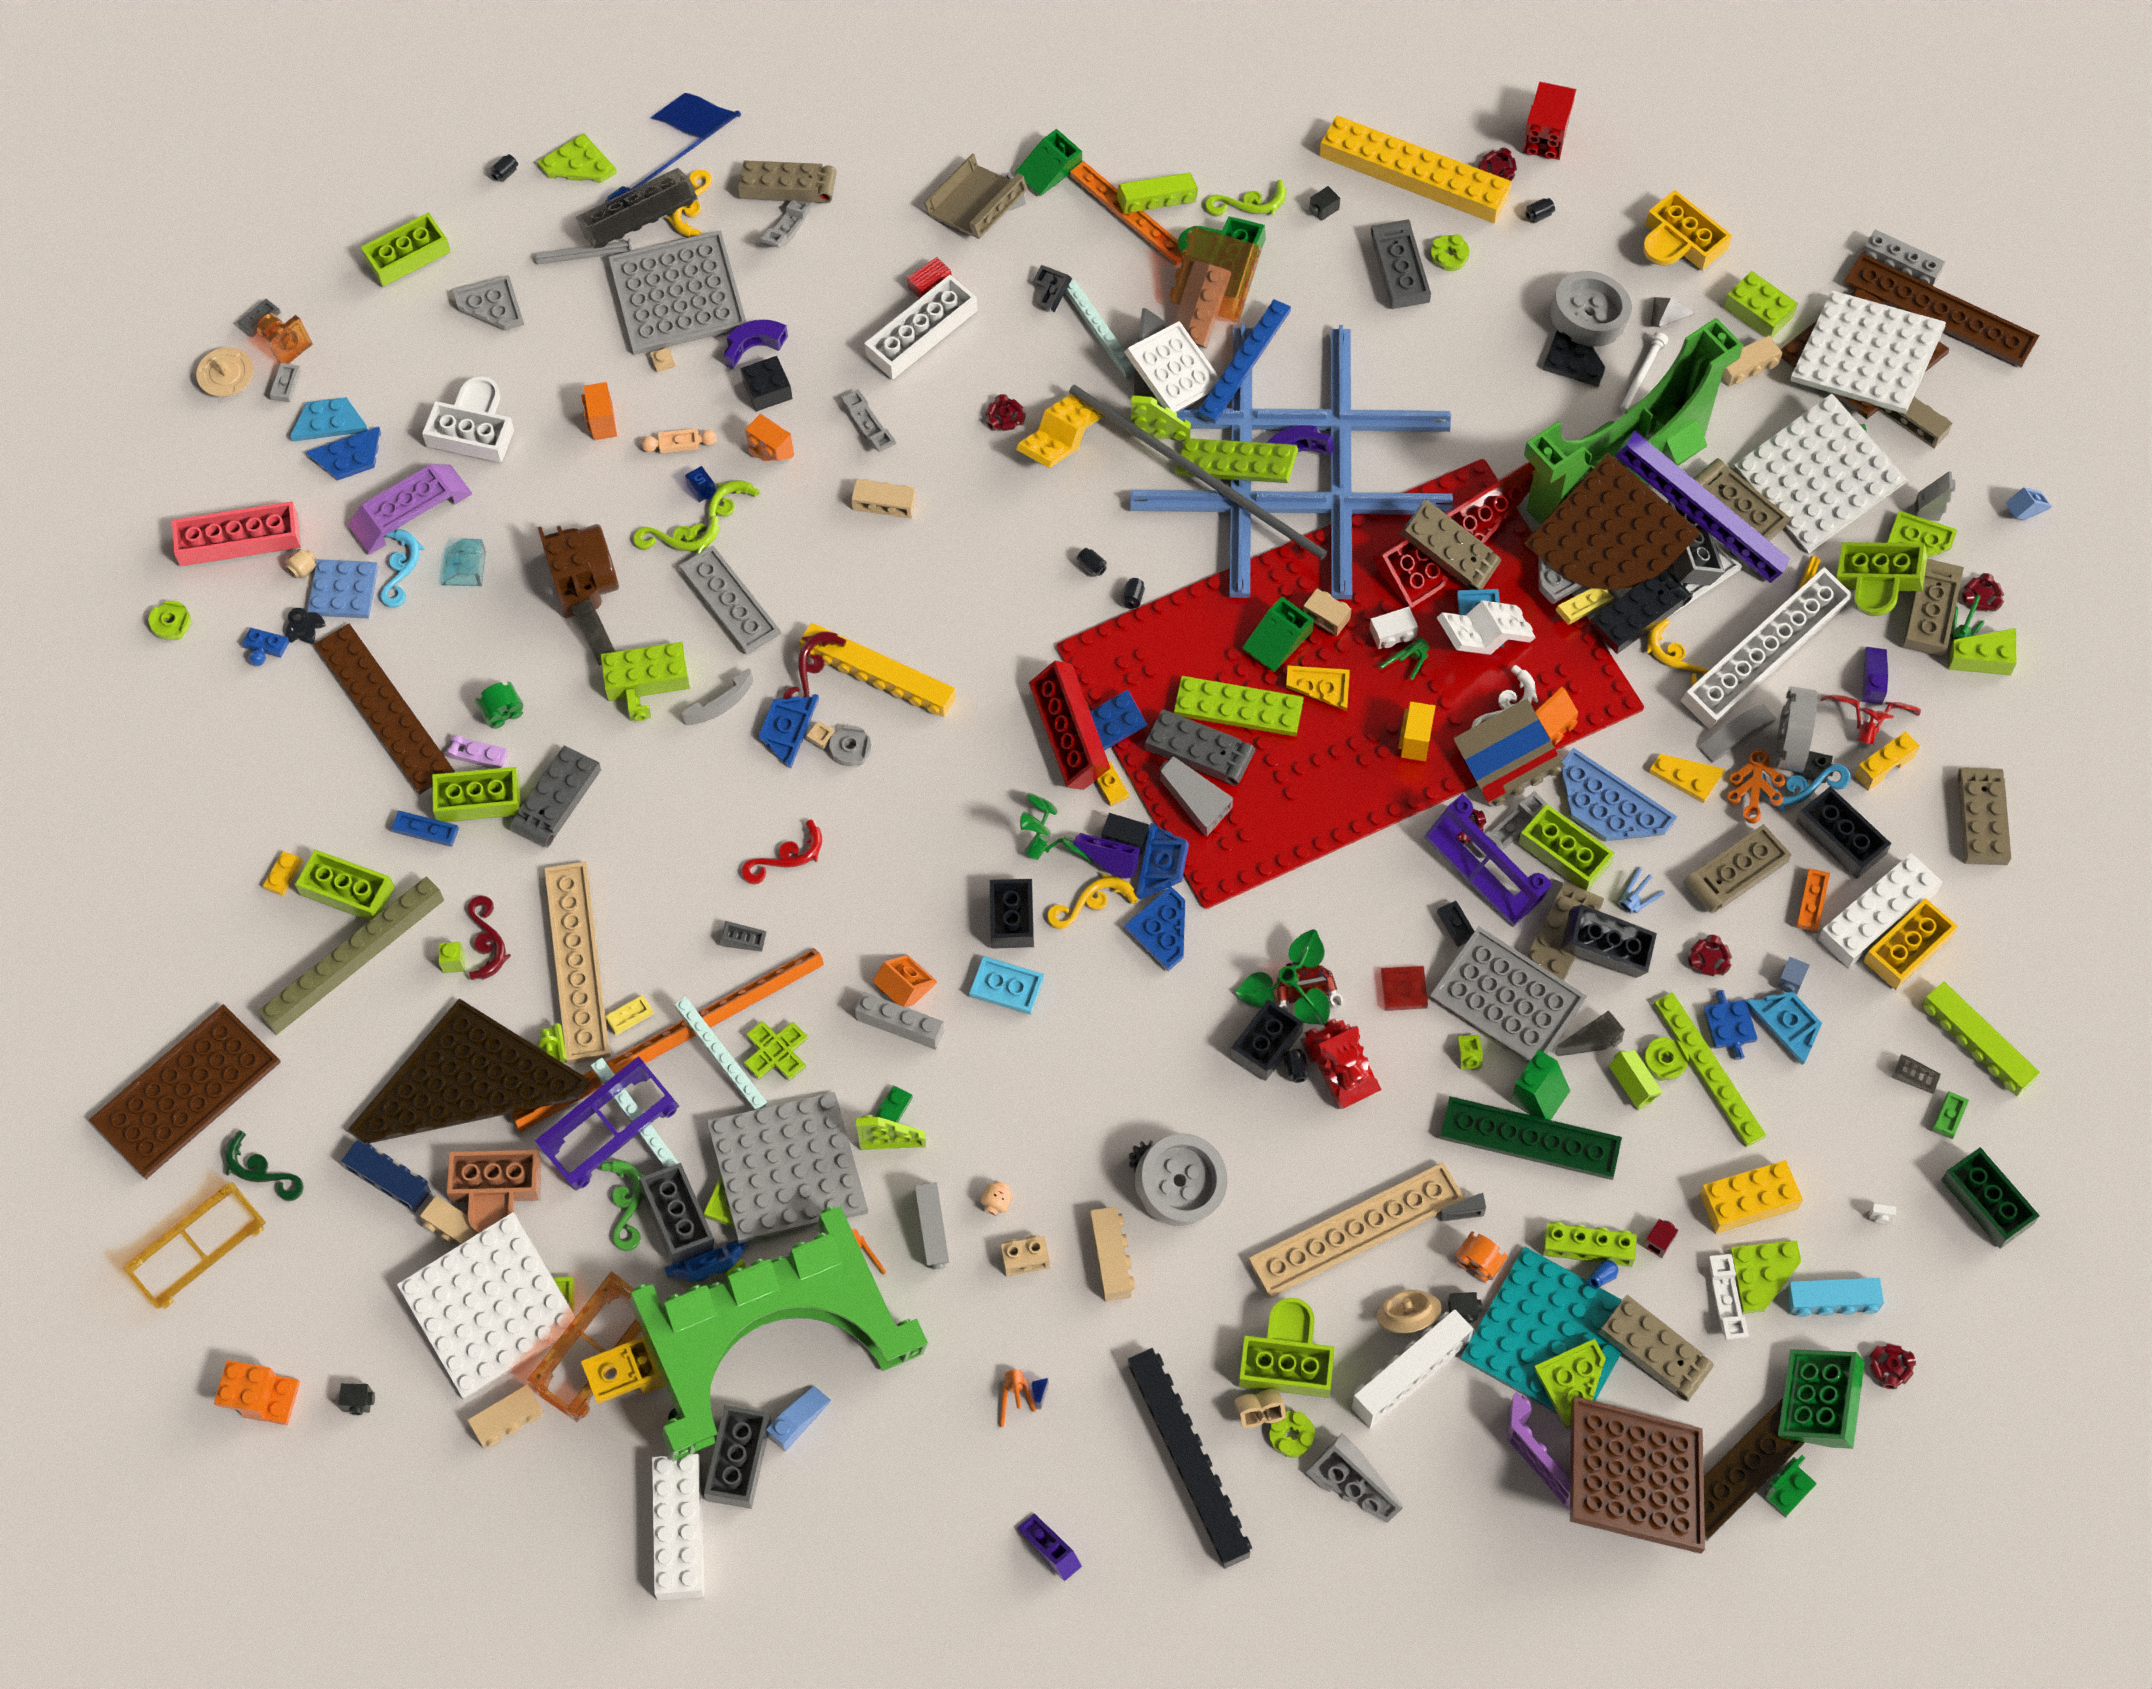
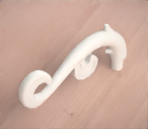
M1515 665L1511 672L1520 681V688L1524 686V695L1519 702L1528 698L1530 703L1532 700L1538 702L1535 682L1532 676L1526 670H1522ZM1511 690L1503 691L1498 699L1499 706L1503 710L1478 717L1474 720L1472 728L1515 705L1510 704L1509 701L1517 702L1516 693Z

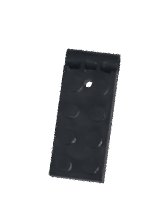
M1665 569L1647 582L1642 581L1591 618L1590 627L1618 654L1678 609L1689 603L1693 595Z

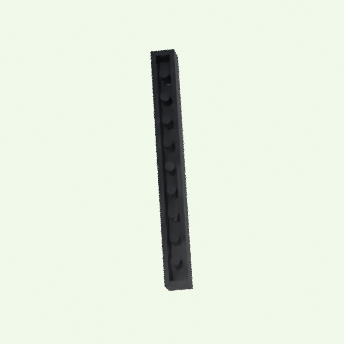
M1150 1348L1128 1358V1367L1224 1569L1250 1558L1252 1545L1248 1537H1243L1240 1531L1242 1525L1238 1516H1233L1230 1510L1232 1504L1228 1495L1223 1496L1220 1489L1222 1483L1217 1474L1213 1475L1210 1467L1213 1466L1208 1454H1203L1200 1448L1203 1446L1198 1433L1194 1434L1191 1426H1193L1189 1414H1184L1181 1408L1183 1402L1179 1393L1175 1394L1171 1387L1174 1384L1170 1374L1164 1373L1162 1368L1164 1362L1159 1353L1155 1354L1153 1348Z

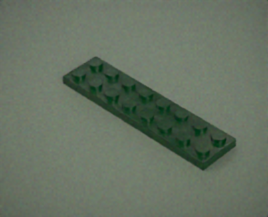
M1449 1096L1440 1135L1442 1140L1609 1180L1614 1178L1622 1140L1620 1136Z

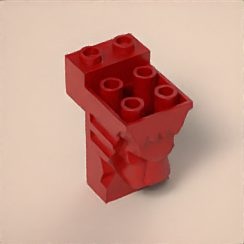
M1539 81L1526 125L1523 153L1560 160L1577 89Z
M1334 1018L1324 1024L1325 1027L1317 1030L1315 1027L1304 1032L1305 1037L1300 1039L1310 1062L1317 1063L1338 1109H1344L1382 1090L1368 1065V1057L1363 1055L1364 1046L1359 1044L1360 1034L1358 1026L1350 1027V1024L1345 1025L1343 1020L1336 1021Z

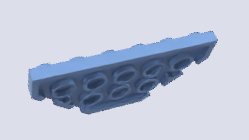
M1572 748L1562 762L1565 767L1562 768V776L1571 819L1604 841L1665 835L1676 821V815L1575 748Z

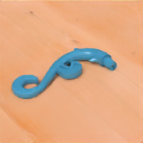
M1831 765L1822 771L1809 786L1804 777L1799 775L1791 776L1786 783L1788 791L1794 794L1796 787H1799L1801 790L1793 796H1782V804L1776 807L1785 812V807L1803 802L1813 794L1831 772H1839L1841 778L1836 782L1827 779V784L1836 790L1844 789L1850 783V772L1843 765ZM1762 774V778L1767 782L1765 774ZM1760 788L1761 796L1771 803L1769 796ZM1774 797L1773 800H1778L1780 797Z

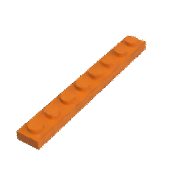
M1085 161L1070 171V177L1174 265L1177 266L1185 259L1179 252L1178 240L1144 211L1124 214L1117 199L1118 189Z

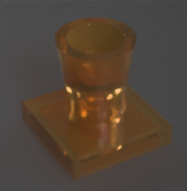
M270 313L262 317L258 323L257 333L260 337L267 340L279 365L280 363H291L313 345L301 319L297 315L283 323L276 314Z

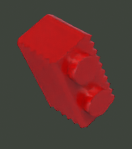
M935 257L907 277V287L920 299L947 276H952L951 270L938 257Z

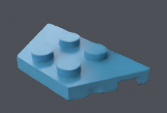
M347 397L306 403L291 433V440L294 442L356 434L367 431L368 428Z
M1794 992L1783 993L1779 996L1770 995L1759 1000L1749 999L1747 1006L1798 1062L1804 1065L1822 1022Z

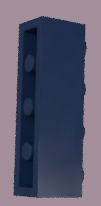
M357 1140L341 1160L344 1168L411 1211L416 1212L431 1193L427 1185L428 1181L420 1175L415 1177L410 1174L411 1171L406 1166L394 1164L393 1159L387 1154H378L375 1152L376 1149L369 1143L365 1142L362 1144Z

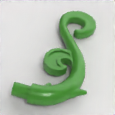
M613 1160V1162H603L602 1171H613V1173H618L621 1178H624V1175H626L633 1186V1194L630 1199L625 1198L626 1195L630 1194V1190L626 1187H618L613 1193L615 1205L626 1209L614 1230L613 1242L620 1250L631 1251L639 1245L641 1240L640 1233L633 1226H627L626 1230L631 1233V1238L628 1241H622L620 1239V1232L641 1202L642 1194L639 1189V1178L646 1175L625 1161Z

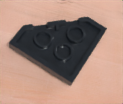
M1557 330L1543 365V370L1599 387L1606 367L1593 346H1585L1571 341L1572 337L1564 332L1561 334Z

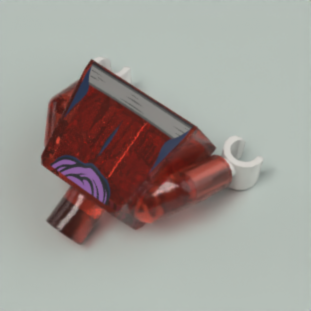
M1287 963L1286 966H1296L1299 963ZM1302 965L1300 969L1295 970L1299 976L1297 984L1305 994L1310 989L1317 988L1323 991L1326 996H1329L1330 992L1329 1003L1331 1008H1334L1332 999H1337L1339 1005L1342 1004L1343 997L1336 993L1337 986L1333 973L1322 965L1314 968H1307ZM1281 982L1276 988L1277 1001H1280L1279 1006L1281 1008L1287 1009V1012L1290 1013V1007L1286 1004V1000L1289 1003H1294L1299 998H1302V996L1294 986L1287 987Z

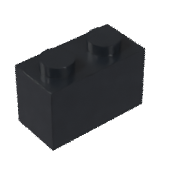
M1109 812L1101 838L1140 848L1139 855H1141L1148 838L1149 824Z

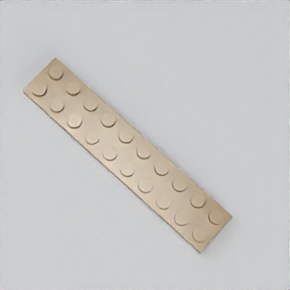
M587 862L544 868L566 1061L570 1064L611 1057Z
M1444 1162L1249 1257L1248 1261L1270 1299L1440 1215L1441 1209L1465 1200Z

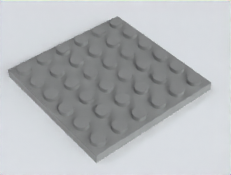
M721 230L608 256L634 355L732 332L740 325L747 323Z
M835 1092L707 1121L738 1244L816 1226L822 1211L831 1206H834V1208L841 1206L846 1218L868 1213V1207Z

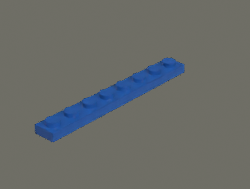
M1273 299L1197 411V416L1211 423H1216L1291 312V306Z

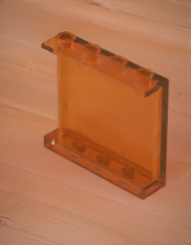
M1193 226L1192 231L1189 230L1187 234V248L1183 249L1181 254V268H1177L1175 273L1177 281L1175 287H1172L1170 290V302L1180 305L1194 261L1211 264L1231 272L1217 316L1239 323L1262 247Z

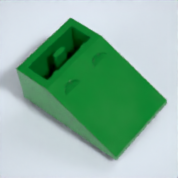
M1055 129L1039 142L1015 171V175L1020 174L1024 176L1026 184L1041 196L1069 176L1070 171L1082 162V150L1058 129Z
M1281 597L1266 613L1242 647V650L1272 672H1275L1313 632L1314 619L1284 597Z

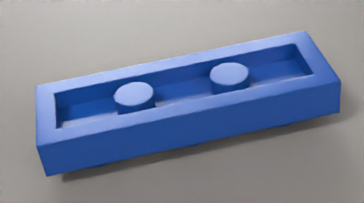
M398 811L391 828L394 833L450 847L453 846L459 831L458 825L403 811Z

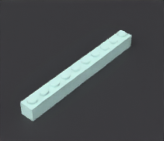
M1075 280L1071 281L1065 291L1066 295L1124 378L1127 379L1133 376L1135 367L1124 353V349Z
M684 997L675 1004L676 1010L752 1109L757 1110L767 1106L766 1100L689 1000Z
M603 1058L591 1065V1069L602 1084H605L615 1075ZM625 1089L613 1098L630 1123L643 1114ZM651 1124L639 1133L664 1169L679 1163Z

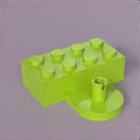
M1842 542L1837 579L1848 590H1855L1856 605L1863 614L1868 616L1887 614L1895 607L1899 591H1923L1927 563L1925 543Z
M1298 1298L1280 1300L1273 1306L1270 1312L1267 1338L1244 1336L1239 1387L1258 1390L1276 1389L1282 1393L1329 1398L1335 1346L1312 1344L1315 1318L1311 1307L1306 1302Z

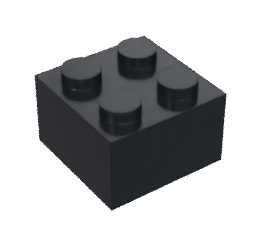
M777 356L740 368L742 382L756 412L793 399L791 385Z

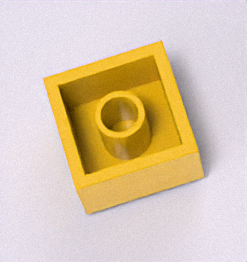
M1410 702L1409 709H1405L1398 749L1402 750V758L1426 762L1435 711L1434 705Z

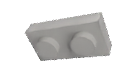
M280 363L270 392L271 400L291 401L301 371L299 365Z

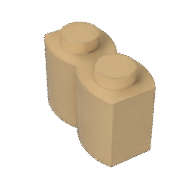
M1267 1389L1259 1392L1257 1395H1242L1234 1400L1236 1415L1243 1428H1254L1264 1422L1276 1423L1286 1418L1285 1404L1279 1391L1276 1389Z

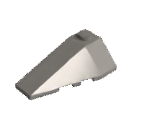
M1342 1433L1327 1447L1306 1472L1324 1490L1328 1492L1333 1491L1343 1496L1342 1499L1347 1502L1351 1500L1362 1506L1366 1512L1387 1523L1403 1509V1505L1362 1452Z

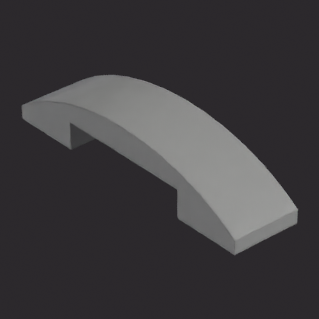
M791 200L786 206L785 215L773 229L769 228L761 238V242L777 248L786 245L800 229L812 203L809 201Z
M859 389L841 397L854 423L876 451L881 452L896 444L888 429H884L873 414L867 400Z
M748 668L732 679L734 687L704 707L699 702H696L681 712L685 725L709 721L736 705L747 693L753 682L751 670Z
M1764 704L1758 705L1727 723L1708 738L1699 749L1714 763L1726 755L1730 748L1758 729L1760 731L1775 722L1777 718Z
M1533 791L1519 803V807L1491 832L1487 831L1485 834L1503 850L1521 835V832L1547 803ZM1473 843V846H1474L1484 857H1486V855Z

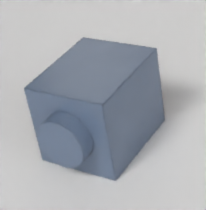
M1789 956L1777 987H1780L1786 993L1794 992L1797 995L1810 964Z

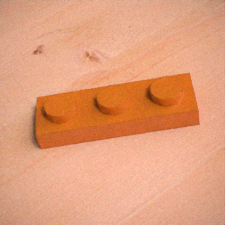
M1809 868L1797 920V928L1818 932L1830 873Z

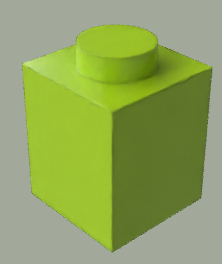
M461 942L439 943V964L443 973L465 972V951Z

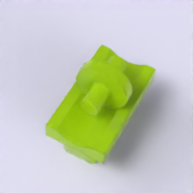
M556 1023L550 1028L539 1030L541 1038L538 1041L539 1047L562 1063L567 1062L561 1024Z

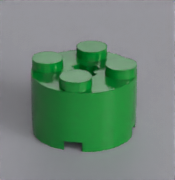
M502 682L496 683L481 692L482 697L479 700L478 698L475 699V703L485 722L493 726L494 729L502 727L505 724L504 721L510 718L517 719L523 714V702L511 682H507L508 685H503Z

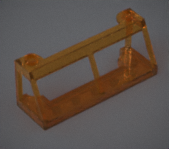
M612 1271L527 1379L535 1394L576 1422L580 1418H584L590 1411L589 1399L592 1397L593 1392L589 1381L570 1405H567L549 1391L548 1386L554 1377L552 1372L580 1336L600 1353L606 1351L587 1336L584 1331L606 1303L610 1304L614 1299H618L621 1294L630 1299L631 1294L629 1292H634L633 1287ZM636 1319L614 1348L633 1341L638 1337L641 1329ZM609 1369L605 1372V1378L612 1371V1369Z

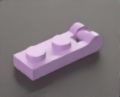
M453 735L450 740L451 746L447 748L445 753L451 759L498 769L503 767L508 751L506 748L463 739L458 735ZM459 747L464 748L463 752L458 751Z

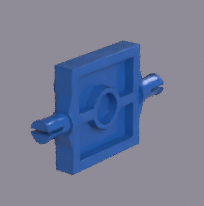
M1718 990L1715 992L1718 1004L1704 1006L1703 1008L1714 1049L1723 1047L1733 1048L1735 1059L1739 1060L1740 1058L1741 1060L1745 1057L1741 1046L1756 1042L1758 1039L1746 1000L1727 1001L1724 990Z

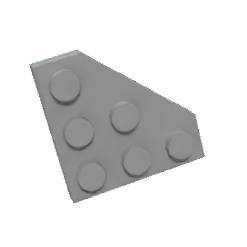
M509 275L453 290L458 310L504 330L524 325Z
M1538 556L1539 591L1552 604L1583 586L1564 577Z

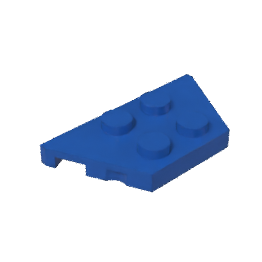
M378 426L312 449L306 453L310 460H314L319 464L320 468L329 472L330 476L338 481L375 468V456L378 453L379 436H381V431Z
M817 694L806 698L798 696L791 697L790 699L773 700L759 734V739L789 768H792L819 701V695Z
M1150 823L1136 893L1138 899L1146 898L1181 883L1189 847L1188 842L1179 836H1174L1173 833L1167 830L1164 831L1154 823Z
M738 1240L667 1266L664 1270L667 1277L689 1282H701L714 1273L721 1274L727 1272L730 1267L736 1264L748 1245L747 1242L738 1244Z

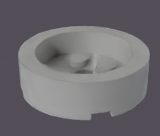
M1579 271L1567 275L1560 281L1551 301L1549 312L1554 326L1561 334L1564 332L1572 337L1571 341L1578 344L1598 347L1611 344L1622 335L1632 312V303L1627 291L1613 278L1598 272ZM1586 310H1587L1589 313H1591L1592 316H1589V315L1586 313Z
M1790 686L1786 693L1787 702L1783 705L1775 752L1779 759H1775V768L1802 773L1808 759L1813 736L1817 691Z
M1174 1134L1161 1139L1142 1155L1135 1172V1188L1147 1212L1154 1218L1169 1225L1185 1226L1207 1217L1218 1208L1227 1189V1171L1221 1155L1209 1142L1191 1134ZM1176 1175H1180L1183 1178L1184 1184L1182 1187L1174 1184V1177Z

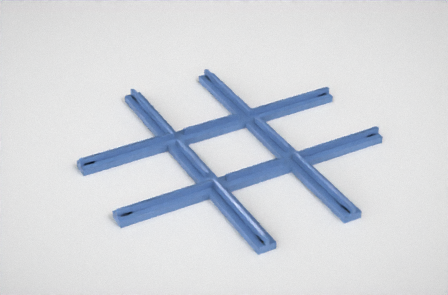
M1241 324V328H1233V358L1244 344L1245 336L1247 339L1253 328H1245V324ZM1339 325V329H1331V409H1252L1251 370L1233 396L1232 408H1225L1215 424L1197 416L1199 408H1184L1177 412V418L1182 421L1185 419L1189 421L1191 429H1232V441L1252 442V429L1285 430L1294 426L1312 425L1317 426V430H1331L1334 447L1331 454V492L1251 491V481L1231 480V488L1268 513L1331 514V596L1334 599H1352V514L1413 515L1419 505L1426 499L1443 512L1452 507V494L1352 493L1351 431L1450 432L1451 413L1450 411L1351 410V329H1343V325ZM1434 419H1446V421H1434ZM1131 490V511L1231 512L1230 598H1250V512L1218 491ZM1135 499H1147V501H1135ZM1436 503H1448V505H1436Z

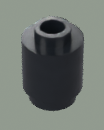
M510 154L502 156L490 167L492 178L496 181L504 182L517 170L518 162Z
M1542 198L1528 205L1525 215L1529 221L1537 223L1551 216L1555 212V205L1550 198Z
M1084 548L1077 556L1079 565L1093 577L1101 576L1107 569L1106 560L1093 549Z
M1130 578L1126 582L1121 597V603L1126 608L1134 609L1140 606L1145 591L1144 582L1138 578Z
M1292 1049L1285 1053L1284 1063L1289 1080L1295 1083L1304 1082L1310 1075L1305 1054L1302 1053L1301 1049Z

